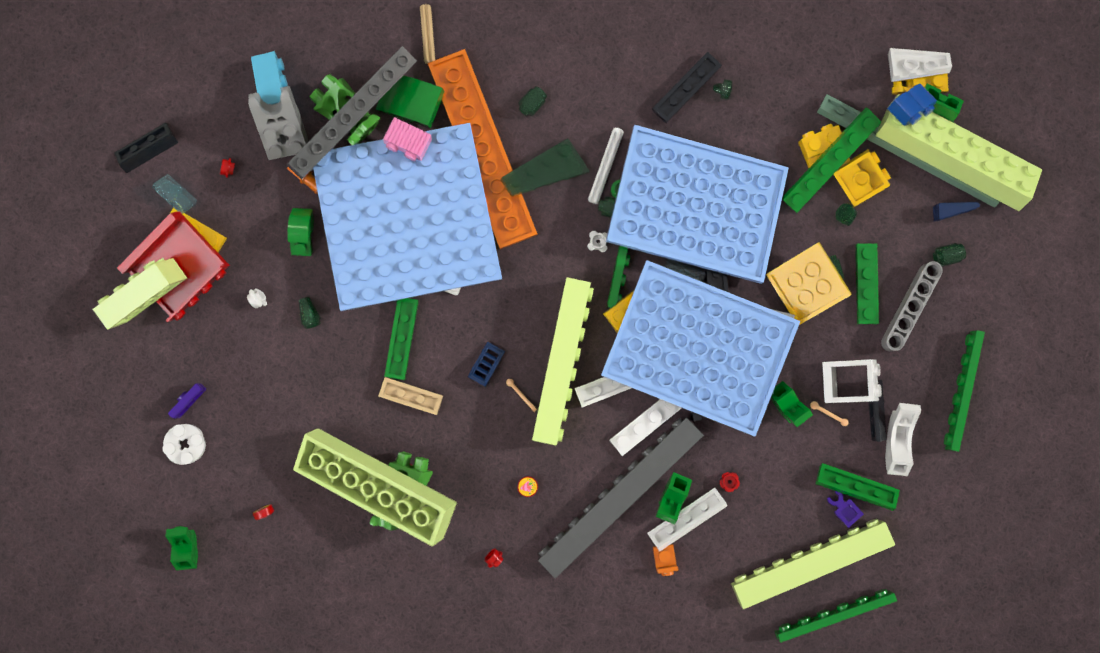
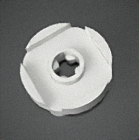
M191 424L175 425L167 432L163 442L164 454L172 462L180 465L191 464L199 460L206 447L202 431ZM187 439L189 448L181 449L180 441Z

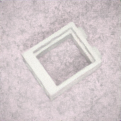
M876 360L822 362L825 403L879 401L882 391L877 376H880V365L877 364ZM867 365L869 396L838 397L836 367Z

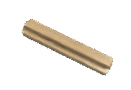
M425 4L420 6L424 61L428 64L435 61L431 6Z

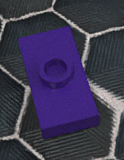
M196 383L188 392L185 391L178 397L177 400L179 402L168 414L172 418H181L206 391V388L202 384Z

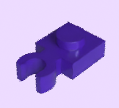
M835 491L838 501L834 502L828 497L827 502L838 508L834 514L849 528L864 514L851 499L844 502L842 493Z

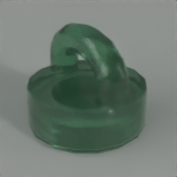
M724 79L723 84L718 83L713 86V91L721 94L720 99L728 100L733 81Z
M846 203L837 209L835 216L840 223L850 226L856 218L857 211L851 204Z

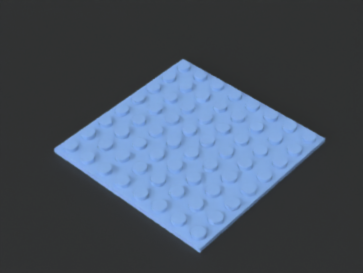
M470 123L425 131L431 134L432 141L422 161L418 159L412 161L404 156L405 153L399 150L393 152L387 149L382 139L331 149L313 167L340 311L502 279Z

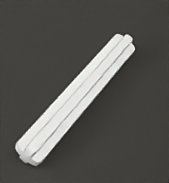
M613 128L588 201L593 204L599 203L623 136L622 129Z

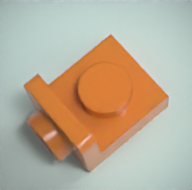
M670 544L660 552L654 546L653 553L656 572L658 574L661 573L662 576L673 575V571H678L673 544Z

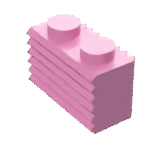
M393 118L383 141L387 149L393 152L399 150L405 153L404 156L412 161L416 159L422 161L432 141L431 134Z

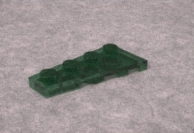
M567 138L503 176L501 182L512 197L542 186L552 185L562 180H569L575 176L585 175L590 171Z

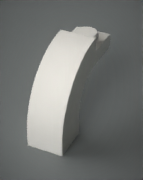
M899 403L897 410L892 411L888 425L885 453L887 474L908 476L912 468V434L921 413L920 405Z

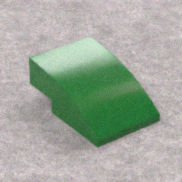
M403 75L379 100L376 110L431 129L445 91L442 87Z

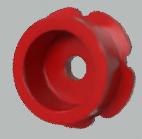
M231 158L229 160H222L220 175H225L226 178H228L229 174L233 175L235 163L231 162Z
M733 472L724 473L720 480V486L727 492H733L735 489H738L740 485L738 475Z
M494 548L486 555L484 561L488 564L489 568L493 566L496 568L503 561V553Z

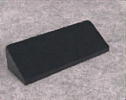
M164 123L114 154L119 166L128 173L178 144V141L168 124Z
M878 380L882 391L879 401H869L871 440L877 442L887 440L882 380Z

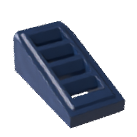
M978 202L938 203L933 206L934 221H940L975 210L980 205Z
M487 342L468 377L486 387L505 351ZM488 349L499 354L496 358L487 353ZM484 356L495 361L492 365L483 360ZM480 363L491 368L490 371L488 372L480 368ZM476 370L485 374L486 378L484 379L476 375Z

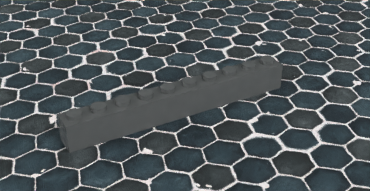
M679 417L671 425L673 429L668 434L663 432L656 439L658 443L653 448L649 446L642 453L644 457L639 462L634 460L627 467L629 471L624 476L620 474L612 482L614 486L610 490L605 488L597 496L599 500L595 504L591 502L583 509L585 513L580 518L576 516L568 524L570 528L565 533L563 531L559 532L553 538L555 542L550 547L546 545L538 553L540 555L538 561L554 578L560 575L704 436L688 418L684 417L681 419Z

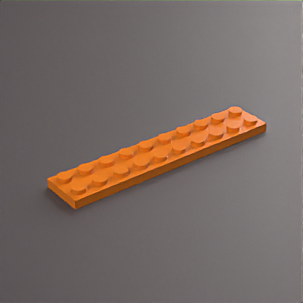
M463 49L429 62L428 66L436 86L442 87L445 91L442 102L451 125L456 126L466 123L471 125L491 227L499 248L503 249L537 236V231L466 50Z

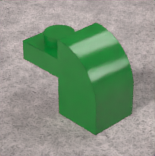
M292 208L288 221V242H290L291 255L312 256L313 209Z
M781 381L774 387L770 399L789 423L798 427L813 416L810 409L799 401L793 389L784 381Z
M675 472L672 473L660 498L655 517L675 525L682 504L688 496L692 483L691 479Z
M182 526L166 529V538L172 546L170 562L176 571L196 569L198 550L194 529L189 530L187 527Z

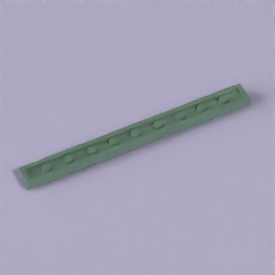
M828 94L824 97L817 113L845 128L861 113ZM879 126L867 138V140L994 208L1000 202L878 138L875 135Z

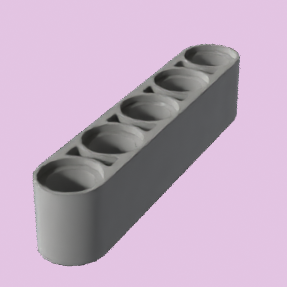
M928 262L919 268L882 338L881 344L886 351H898L905 345L942 275V267L938 262ZM928 266L933 269V276L928 275ZM919 284L924 287L923 294H920L917 290ZM909 302L915 305L913 312L908 309ZM900 319L904 320L906 323V327L904 330H902L899 327L898 323ZM891 337L895 338L896 340V346L894 348L891 347L889 344V339Z

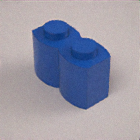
M917 84L909 91L898 96L888 107V110L904 126L910 123L914 125L922 118V115L926 117L935 109L934 104L937 100L921 84Z

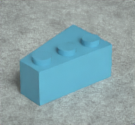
M275 51L252 56L251 61L257 93H259L265 103L270 105L277 104L281 101L280 88L288 86L286 77L282 74V70H284L282 59H278Z

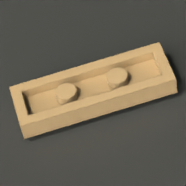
M387 377L384 378L378 396L434 415L438 414L443 395Z

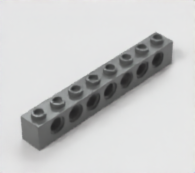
M402 46L287 163V166L302 180L417 60Z

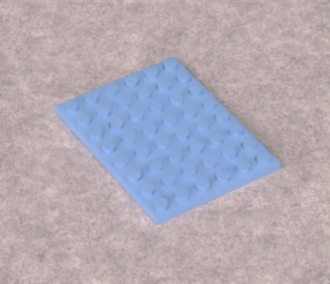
M634 125L606 242L762 284L765 279L788 167Z
M646 260L601 376L756 436L800 321Z

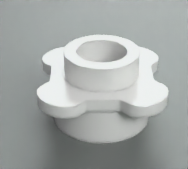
M590 232L588 249L605 252L607 250V233Z
M249 290L247 299L254 308L267 305L265 301L266 296L261 290Z

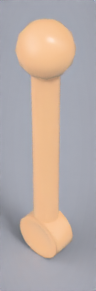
M511 378L507 379L506 384L511 386L535 412L537 409L516 387L514 380Z
M811 402L810 407L812 409H817L841 422L842 426L849 424L846 418L842 419L820 407L817 402Z

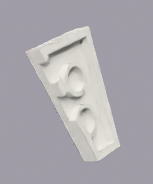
M890 48L888 53L891 82L950 73L952 68L950 53Z

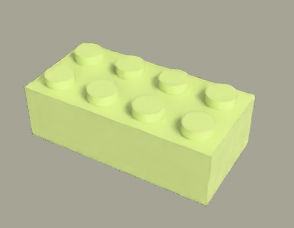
M162 258L157 262L152 261L143 267L145 271L141 274L139 272L128 278L129 283L117 286L113 289L114 294L111 296L107 295L98 301L99 305L93 310L107 330L127 323L187 279L173 258L167 260Z

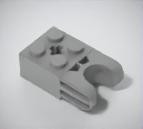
M290 86L280 88L281 101L272 105L265 103L259 93L249 94L248 104L268 160L296 155L308 143V136Z

